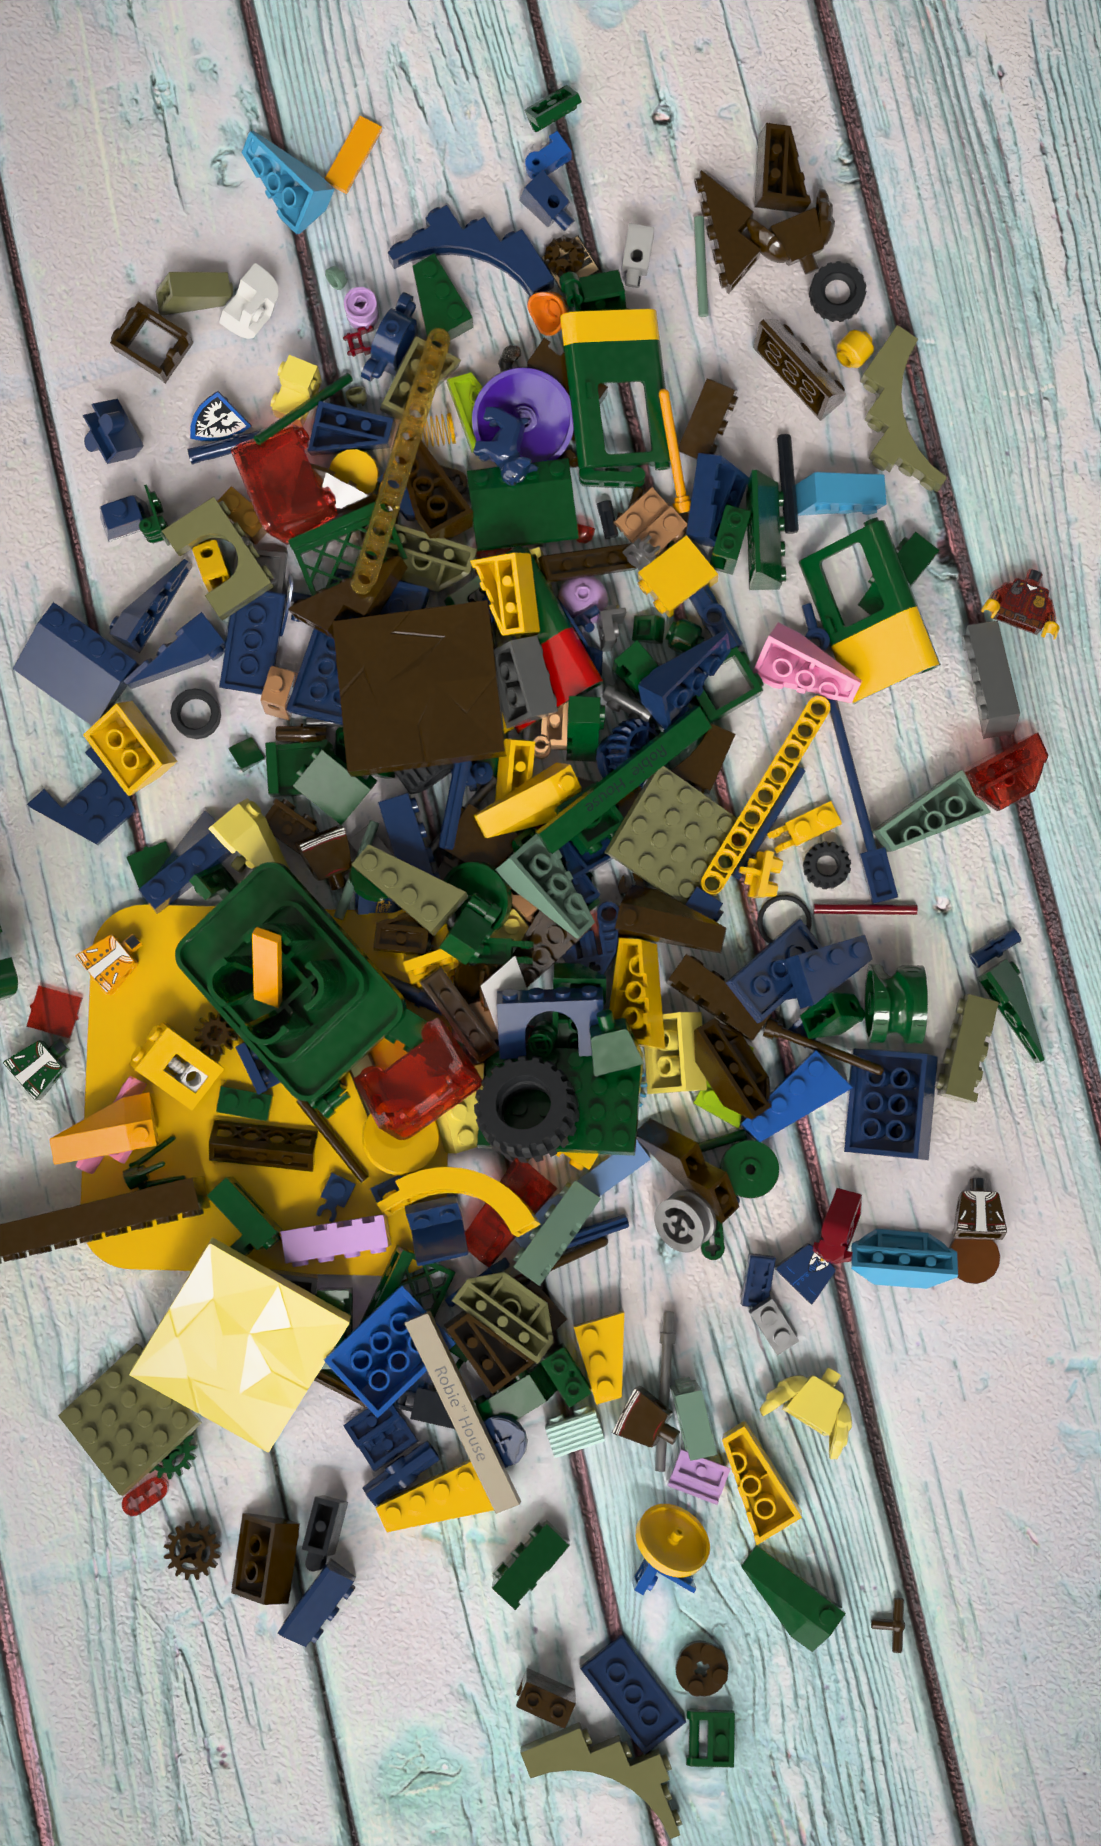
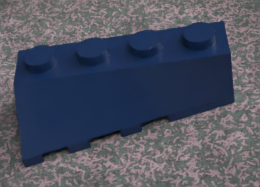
M206 810L201 814L155 876L138 889L141 896L156 914L160 913L193 886L189 880L195 874L222 863L233 854L209 830L216 820Z

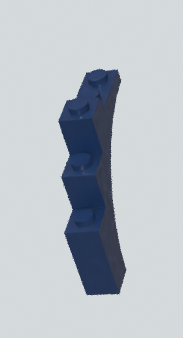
M447 205L442 208L436 207L428 213L427 217H425L426 229L421 228L415 231L410 239L405 242L399 241L390 248V251L387 252L389 262L394 269L411 261L429 257L432 254L436 256L457 255L471 257L502 270L521 285L529 297L535 293L548 292L554 288L553 276L522 229L517 232H509L500 242L485 217L480 220L474 219L465 226V229H462Z

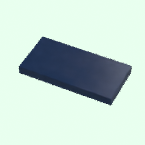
M267 591L230 615L219 688L262 695L270 667L276 666L286 594Z
M800 918L796 919L725 983L753 1019L760 1023L795 992L785 959L822 948V946Z
M622 1634L580 1666L581 1671L644 1755L687 1722Z

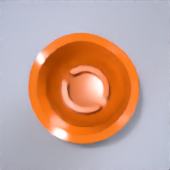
M538 292L533 294L528 300V311L539 332L546 336L557 334L562 329L560 315L569 313V306L565 298L557 292Z

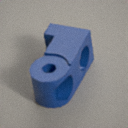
M558 131L549 136V145L539 152L534 151L527 155L525 167L526 173L531 179H534L542 170L549 175L572 160L571 149Z

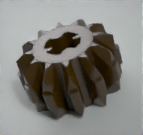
M209 1012V1022L201 1017L199 1021L204 1027L194 1028V1031L202 1033L201 1036L195 1037L194 1040L195 1042L204 1041L199 1049L204 1051L209 1047L208 1052L211 1056H214L216 1048L220 1055H225L223 1046L233 1050L234 1047L229 1041L230 1039L238 1041L239 1037L231 1035V1032H235V1030L229 1027L228 1022L224 1020L220 1013H218L217 1019H215L213 1012ZM215 1027L218 1030H222V1034L219 1035V1040L217 1041L216 1038L211 1037Z

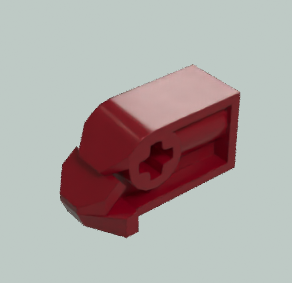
M836 1188L821 1231L823 1240H820L819 1243L814 1242L813 1251L824 1261L833 1264L851 1262L853 1252L848 1251L862 1214V1194Z

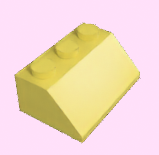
M701 1012L663 1014L665 1049L644 1047L646 1082L648 1085L647 1094L707 1090L706 1078L695 1062L694 1030L702 1026Z

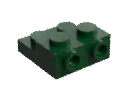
M598 781L557 806L554 810L557 815L597 784ZM614 805L573 837L571 841L581 855L587 852L593 855L603 847L601 844L603 841L609 839L611 842L624 817Z

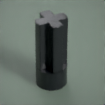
M606 500L597 503L605 539L618 537L617 526L614 524L615 517L612 501Z

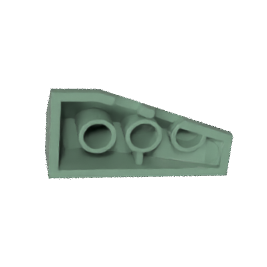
M535 834L505 860L496 871L514 891L578 939L595 921L582 895L576 892L571 882L573 877L570 871L566 872L560 860L562 855L559 849L553 854L549 853L538 835Z

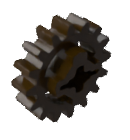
M187 1521L185 1529L178 1525L175 1527L177 1535L170 1533L167 1536L172 1542L164 1544V1548L169 1550L164 1555V1559H171L168 1569L177 1568L175 1576H179L183 1572L185 1573V1580H188L191 1574H194L195 1579L199 1580L201 1572L206 1576L211 1573L209 1566L211 1568L217 1567L218 1563L214 1558L217 1559L222 1556L221 1552L216 1551L217 1548L221 1547L222 1542H215L214 1539L218 1535L217 1532L209 1533L211 1525L208 1524L203 1529L201 1528V1521H197L195 1526H192L191 1522ZM191 1533H196V1534H199V1535H201V1536H203V1537H202V1538H196V1537H193V1536L191 1535ZM179 1540L181 1550L180 1553L176 1555V1544ZM202 1544L196 1554L192 1553L184 1556L190 1547L193 1548ZM207 1546L210 1547V1556L208 1561L206 1560V1556L204 1554L205 1548ZM183 1563L193 1564L195 1568L187 1567Z

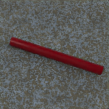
M814 904L813 913L917 915L918 906L897 904Z

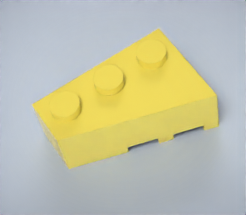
M484 1063L470 1064L426 1077L445 1153L456 1154L478 1147L479 1127L476 1122L477 1116L474 1113V1104L478 1103L475 1098L477 1090H483L481 1081L483 1080Z

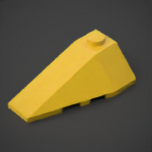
M556 762L476 813L474 817L485 838L543 825L557 815L554 811L557 806L581 792V785L570 764Z

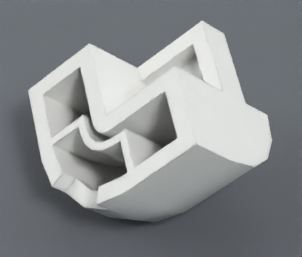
M254 263L240 280L237 294L223 309L219 323L240 337L254 338L275 309L278 299V285L275 279L265 269Z

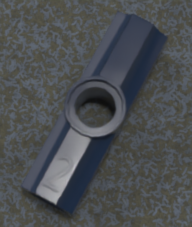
M707 584L689 597L702 620L703 627L709 631L712 637L722 631H726L729 636L730 649L736 646L739 648L743 645L728 620L725 609L718 603ZM709 613H717L721 619L718 622H711L707 619V615Z
M427 1440L405 1457L403 1455L393 1461L384 1469V1472L362 1488L370 1502L376 1506L397 1490L401 1491L418 1478V1475L438 1462L440 1457Z

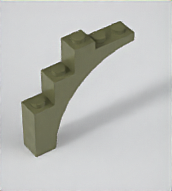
M897 325L864 372L860 381L867 391L879 394V397L868 411L865 421L868 422L867 425L872 430L884 433L871 452L869 459L877 469L881 471L886 470L889 473L897 465L901 473L908 477H915L925 489L938 492L947 477L932 466L920 452L908 430L903 413L901 394L903 374L908 358L918 338Z
M580 1722L521 1746L520 1754L530 1779L550 1772L571 1770L591 1772L611 1778L634 1791L651 1807L661 1820L670 1839L680 1836L679 1826L683 1825L677 1809H671L669 1800H672V1796L667 1783L661 1784L670 1780L668 1771L672 1770L667 1754L661 1755L659 1748L629 1760L628 1758L632 1757L631 1750L627 1741L622 1742L619 1735L589 1747L590 1744H593L587 1728L582 1729Z

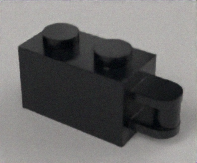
M424 1382L423 1386L418 1385L416 1392L407 1390L395 1401L394 1407L410 1411V1419L455 1429L433 1383ZM407 1396L415 1397L413 1406L406 1405Z
M325 1495L315 1496L301 1549L308 1551L305 1565L309 1571L322 1570L326 1565L327 1557L335 1555L348 1506L347 1501Z

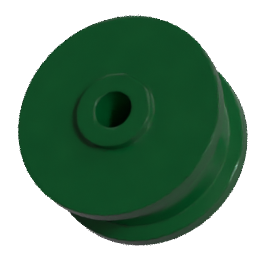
M746 1140L733 1144L726 1150L720 1162V1169L727 1172L735 1195L743 1198H758L767 1194L775 1186L779 1177V1163L775 1153L767 1145L758 1141Z

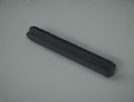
M780 434L777 438L781 491H783L784 531L786 534H795L799 530L792 440L790 434Z

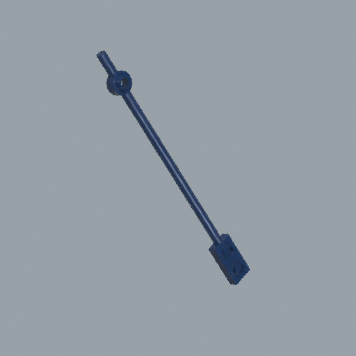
M812 603L802 605L808 628L805 637L810 641L818 639L820 641V646L818 647L825 652L830 643L829 635L825 630L818 628ZM826 698L830 703L831 719L867 852L860 853L859 857L871 902L875 904L898 898L886 848H876L838 701Z

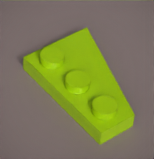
M470 372L449 378L446 383L472 453L476 443L472 427V413L482 385Z

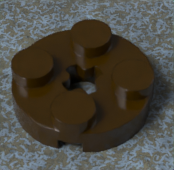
M697 1640L681 1649L676 1661L675 1672L679 1684L692 1696L705 1697L715 1694L728 1680L729 1667L726 1656L715 1644ZM698 1662H702L703 1665H709L705 1675L695 1673L694 1670L698 1668Z

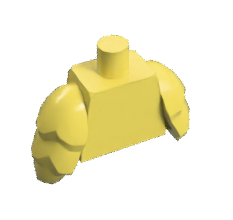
M830 1368L826 1369L821 1379L814 1375L808 1377L795 1375L783 1379L776 1388L767 1394L766 1400L760 1408V1412L764 1416L785 1403L782 1410L821 1435H829L830 1459H838L843 1448L847 1445L848 1432L852 1428V1416L847 1403L843 1401L844 1394L834 1388L841 1375Z

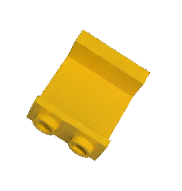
M686 535L638 572L639 582L637 584L645 595L649 593L655 600L653 604L661 614L666 613L671 618L674 616V609L706 584L709 587L718 582V573Z

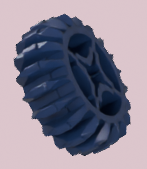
M637 718L618 723V726L612 729L613 734L608 736L610 744L605 746L609 750V755L606 756V758L610 759L608 768L616 769L659 735L661 730L655 729L654 723ZM648 779L639 785L640 788H643Z

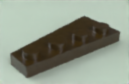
M539 911L521 940L534 942L533 947L530 949L517 947L513 953V957L529 956L533 958V964L518 963L526 987H530L592 928H589L581 937L576 939L551 918Z

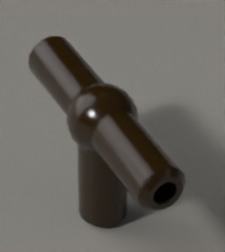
M903 1598L893 1599V1620L871 1619L872 1629L892 1630L893 1653L903 1652V1631L905 1629Z

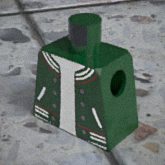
M61 1038L50 1047L44 1041L38 1040L6 1059L3 1064L34 1100L40 1101L66 1071L67 1068L60 1058L70 1051V1048Z

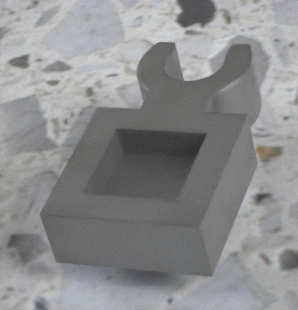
M647 535L643 540L638 538L623 551L629 563L639 571L656 558L657 552L661 549L659 545L653 547L650 544L649 540L652 538L650 535Z

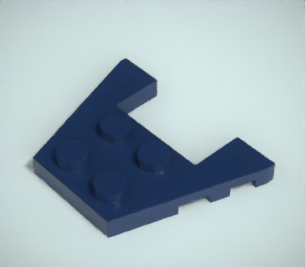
M90 747L85 754L102 771L95 780L63 808L45 789L27 805L49 819L99 845L136 812L131 797L126 794L95 750Z
M609 839L601 843L603 847L593 855H590L589 852L581 855L571 840L559 849L566 872L570 871L573 877L571 882L576 892L582 895L586 905L595 901L601 895L586 874L613 859L605 853L610 843Z

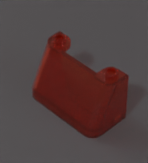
M296 425L284 428L261 445H258L253 438L231 448L232 456L260 524L268 534L286 545H289V539L319 527L338 515L334 506L337 504L335 497L330 491L326 492L319 486L305 453V449L308 448V441L310 440L309 435L303 427L299 428Z
M439 1018L427 1022L421 1031L424 1041L385 1070L380 1067L369 1066L353 1078L378 1128L398 1140H406L413 1137L477 1091L482 1085V1078L447 1026Z

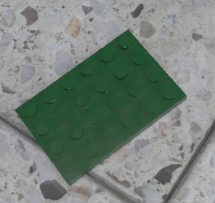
M526 1047V1056L528 1060L532 1061V1057L536 1055L531 1053L529 1048ZM553 1048L549 1055L541 1057L544 1063L549 1060L556 1065L558 1070L561 1069L566 1074L579 1103L577 1109L580 1115L579 1121L575 1122L577 1128L574 1136L568 1135L569 1143L565 1148L559 1146L556 1148V1151L635 1156L643 1064L595 1076L592 1056H579V1049ZM499 1050L486 1059L485 1076L488 1078L492 1075L490 1071L496 1065L498 1068H501L505 1065L503 1061L508 1060L500 1059ZM511 1059L512 1062L518 1061V1059ZM525 1090L516 1094L505 1107L503 1115L505 1123L515 1129H529L538 1125L549 1113L551 1107L550 1098L546 1093L539 1090ZM479 1128L478 1148L493 1149Z

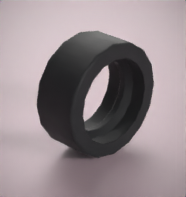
M197 688L185 690L177 695L172 702L170 710L172 723L187 738L196 740L206 738L218 728L221 720L220 706L214 697L205 690ZM194 699L206 702L211 711L208 723L198 729L189 728L181 719L182 707L185 703Z

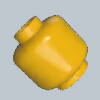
M849 331L836 346L838 361L847 368L861 367L874 352L872 337L865 331Z

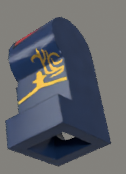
M355 892L354 910L358 915L394 913L403 910L390 898L383 899L380 902L365 900Z

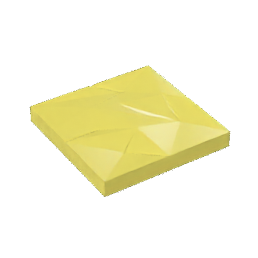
M212 1237L133 1365L129 1375L269 1453L324 1365L325 1361L323 1359L332 1352L349 1325L351 1316Z

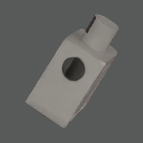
M629 223L622 264V272L627 273L625 286L640 288L641 276H647L654 239V227ZM638 257L641 259V261L634 262L632 261V259Z

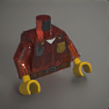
M1033 569L1028 570L1025 580L1015 578L1012 583L1005 582L991 592L988 600L980 610L982 613L985 609L989 610L992 613L990 618L1035 635L1043 628L1041 633L1043 638H1045L1046 633H1051L1053 640H1056L1060 629L1056 623L1053 600L1049 597V590L1039 586L1043 574Z

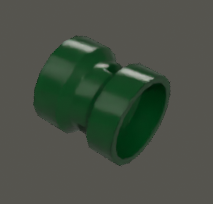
M548 1021L538 1022L534 1026L527 1042L531 1053L544 1057L552 1052L558 1037L556 1026Z

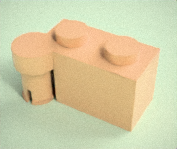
M568 702L557 708L558 712L542 718L541 736L533 740L535 741V758L545 759L550 755L551 750H567Z

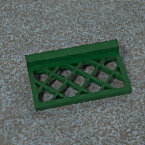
M383 499L288 540L312 596L318 592L313 584L317 573L329 577L326 587L322 589H329L338 585L343 580L335 576L340 562L353 567L348 578H353L365 570V568L358 566L364 552L376 557L373 567L385 563L389 558L382 556L387 542L397 546L400 553L398 556L403 561L408 559L390 516V511ZM386 519L389 526L385 537L372 532L376 522ZM358 530L367 533L361 547L349 543L352 533ZM391 533L395 541L389 539ZM371 535L383 540L378 554L365 549ZM332 541L343 543L338 557L325 553L328 544ZM347 545L360 550L354 564L342 559ZM309 551L319 553L315 567L306 565L302 554ZM323 556L336 560L331 574L318 570ZM380 559L385 560V562L379 564ZM307 569L312 570L311 576H310V574H309V572H308ZM357 569L362 571L355 574Z
M397 1245L360 1324L401 1285L409 1284L412 1297L418 1303L419 1298L432 1294L434 1303L431 1308L425 1311H431L433 1318H435L456 1272L438 1263L427 1264L432 1269L427 1270L426 1265H423L424 1272L410 1277L408 1267L412 1259L416 1260L415 1253ZM438 1271L447 1274L443 1284L433 1287L429 1275ZM426 1277L430 1289L416 1294L412 1282Z

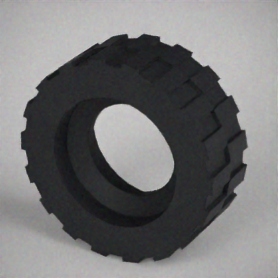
M836 261V263L830 262L826 266H822L818 273H815L809 291L810 304L813 306L816 314L831 322H843L845 319L849 320L854 314H857L860 307H862L867 292L865 291L867 286L866 282H864L863 274H860L858 268L851 266L847 262L841 263V261ZM834 280L845 282L850 289L849 298L840 304L829 301L825 294L826 286Z

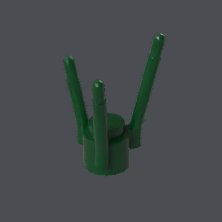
M174 1135L163 1141L139 1160L130 1163V1168L123 1171L124 1180L130 1190L137 1187L139 1190L186 1179L184 1175L147 1181L150 1179L149 1173L165 1166V1162L162 1161L147 1168L145 1165H142L176 1139Z

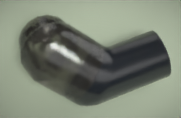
M509 345L504 348L498 361L501 372L513 368L514 361L521 357L519 346Z

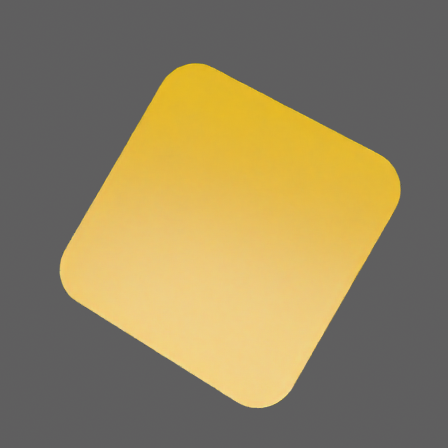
M134 905L119 910L110 916L98 930L93 945L109 935H115L122 942L132 933L143 945L131 954L139 963L138 966L113 995L106 994L90 975L84 1119L111 1105L118 1096L122 1085L129 1076H132L146 1083L142 1094L150 1092L159 1144L172 1135L176 1137L168 1146L142 1164L147 1168L159 1162H165V1166L149 1173L150 1179L147 1181L184 1175L186 1179L204 1177L207 1193L209 1194L226 1177L233 1176L282 1228V1231L331 1223L329 1219L332 1213L329 1209L323 1210L320 1217L317 1216V1210L327 1201L320 1196L331 1174L334 1173L356 1184L345 1208L337 1205V1218L334 1222L383 1214L370 1188L397 1175L388 1174L377 1168L364 1151L362 1130L367 1114L350 1072L340 1079L347 1087V1090L339 1096L348 1091L351 1098H348L335 1109L336 1113L329 1119L318 1108L315 1110L369 1176L362 1183L359 1182L296 1103L298 1099L292 1096L282 1083L260 1093L273 1096L268 1122L216 1112L221 1086L257 1093L235 1048L244 1042L236 1031L231 1032V1035H235L239 1039L238 1041L230 1039L229 1043L233 1045V1050L223 1046L225 1055H220L217 1048L214 1056L209 1055V1047L203 1051L216 1060L224 1070L193 1110H190L130 1065L132 1061L131 1056L134 1051L146 1043L151 1029L156 1025L159 1026L161 1022L164 1023L165 1021L177 1033L200 1048L204 1041L195 1042L194 1040L195 1037L202 1035L201 1032L194 1031V1028L204 1027L199 1019L202 1017L209 1022V1012H213L215 1019H217L219 1012L181 971L175 960V950L180 940L216 906L168 905L160 913L156 914L150 905ZM325 909L332 917L334 916L336 909ZM347 910L343 920L333 917L380 971L411 984L401 953L374 951L373 949L376 923L388 919V914L391 913L358 915L355 910ZM429 933V940H431V945H433L431 950L436 951L438 948L434 936ZM405 999L408 1010L452 1036V1027L443 1015L440 1016L422 1006L418 1008L415 1006V1003ZM215 1027L211 1037L216 1038V1041L219 1040L222 1030H218ZM384 1038L370 1053L389 1100L407 1099L420 1104L432 1115L438 1128L439 1141L436 1153L431 1161L421 1170L448 1167V1153H445L426 1081V1077L446 1072V1070L442 1067H439L438 1071L424 1063L427 1058L418 1053L414 1057L403 1050L405 1045L400 1041L396 1040L395 1044ZM175 1054L174 1057L181 1063L185 1064L187 1062L178 1054ZM169 1066L165 1067V1070L174 1076L177 1075V1072L174 1073L173 1069H169ZM192 1071L188 1073L186 1081H192L196 1077L197 1072ZM214 1120L318 1131L313 1172L209 1161V1139ZM218 1130L217 1136L221 1137L232 1135L229 1130ZM248 1133L244 1137L248 1140H254L258 1135L256 1133ZM282 1136L270 1138L275 1143L285 1140ZM299 1139L295 1142L298 1145L310 1146L311 1140ZM156 1146L133 1150L125 1164L117 1161L110 1155H104L93 1174L82 1170L80 1205L138 1191V1187L132 1190L128 1188L123 1177V1171L130 1168V1163L139 1160ZM447 1193L427 1196L409 1205L447 1197ZM209 1199L211 1207L203 1209V1215L182 1218L181 1214L178 1215V1221L157 1225L156 1221H153V1227L131 1231V1227H128V1233L106 1237L104 1233L102 1234L103 1239L88 1242L87 1245L98 1258L109 1265L122 1269L192 1271L212 1237L230 1247L243 1234ZM404 1207L394 1214L387 1216L392 1245L386 1247V1252L371 1254L370 1250L360 1251V1256L345 1258L344 1254L334 1255L333 1261L319 1263L318 1258L309 1259L308 1265L293 1267L292 1262L285 1263L281 1238L270 1249L262 1248L256 1250L255 1248L247 1257L267 1269L306 1274L382 1276L397 1245L413 1253L415 1252L412 1233ZM412 1259L408 1271L412 1273L422 1268V1266H417L416 1260Z

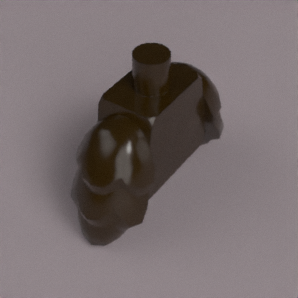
M818 188L816 207L774 224L769 229L755 219L749 218L746 226L750 233L751 241L761 249V254L770 261L786 263L788 266L800 262L805 275L818 270L814 255L820 253L824 246L828 244L835 227L833 204L830 202L826 190Z

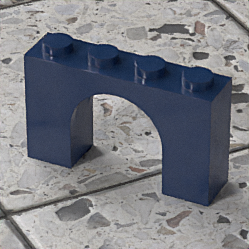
M589 985L583 988L558 987L556 989L532 988L530 990L505 989L497 991L500 1059H518V1056H526V1026L533 1017L547 1011L560 1012L570 1017L578 1030L579 1056H592L589 1027L599 1024L596 1014L603 1010V987Z

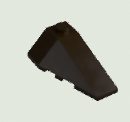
M415 435L397 445L396 452L415 519L429 538L451 539L473 527V510L420 437Z

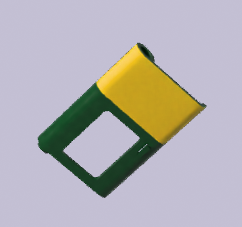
M878 517L864 522L865 527L798 562L823 628L829 635V644L836 661L862 680L852 701L853 704L913 675L931 671L941 665L885 520L879 521ZM856 543H860L884 602V608L847 627L842 620L825 576L822 562Z

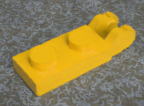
M830 801L784 823V826L769 832L767 835L769 839H774L788 832L791 840L783 842L774 848L776 853H780L790 847H797L842 825V822Z

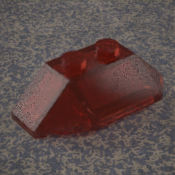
M1037 732L1002 747L969 765L965 769V774L975 796L994 810L1000 811L1036 790L1044 763H1046L1049 755Z

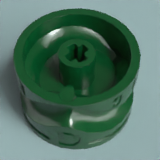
M869 964L864 996L865 1032L868 1043H884L887 1035L894 1032L899 1033L906 1044L923 1043L928 1013L927 977L923 965H902L897 967L895 974L889 976L884 972L883 966Z

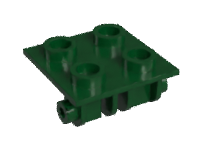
M146 484L144 487L154 516L142 519L139 523V529L149 543L154 544L165 541L167 546H169V541L162 532V530L168 527L167 521L165 522L164 516L160 515V513L164 512L161 501L157 497L156 492H151Z

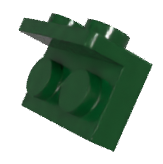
M565 85L524 111L532 130L538 132L574 111L582 101L578 92Z

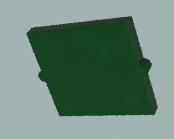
M166 841L149 848L145 846L142 851L126 857L139 889L155 876L171 855Z

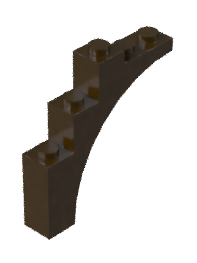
M714 724L711 725L712 728L708 730L703 741L692 754L670 770L703 794L704 792L710 794L736 735ZM577 777L581 785V791L590 786L591 784L595 783L593 781ZM640 786L636 787L615 804L624 818L642 790Z

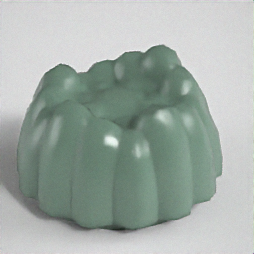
M332 266L325 271L329 284L337 290H342L348 280L345 277V271L339 269L338 266Z

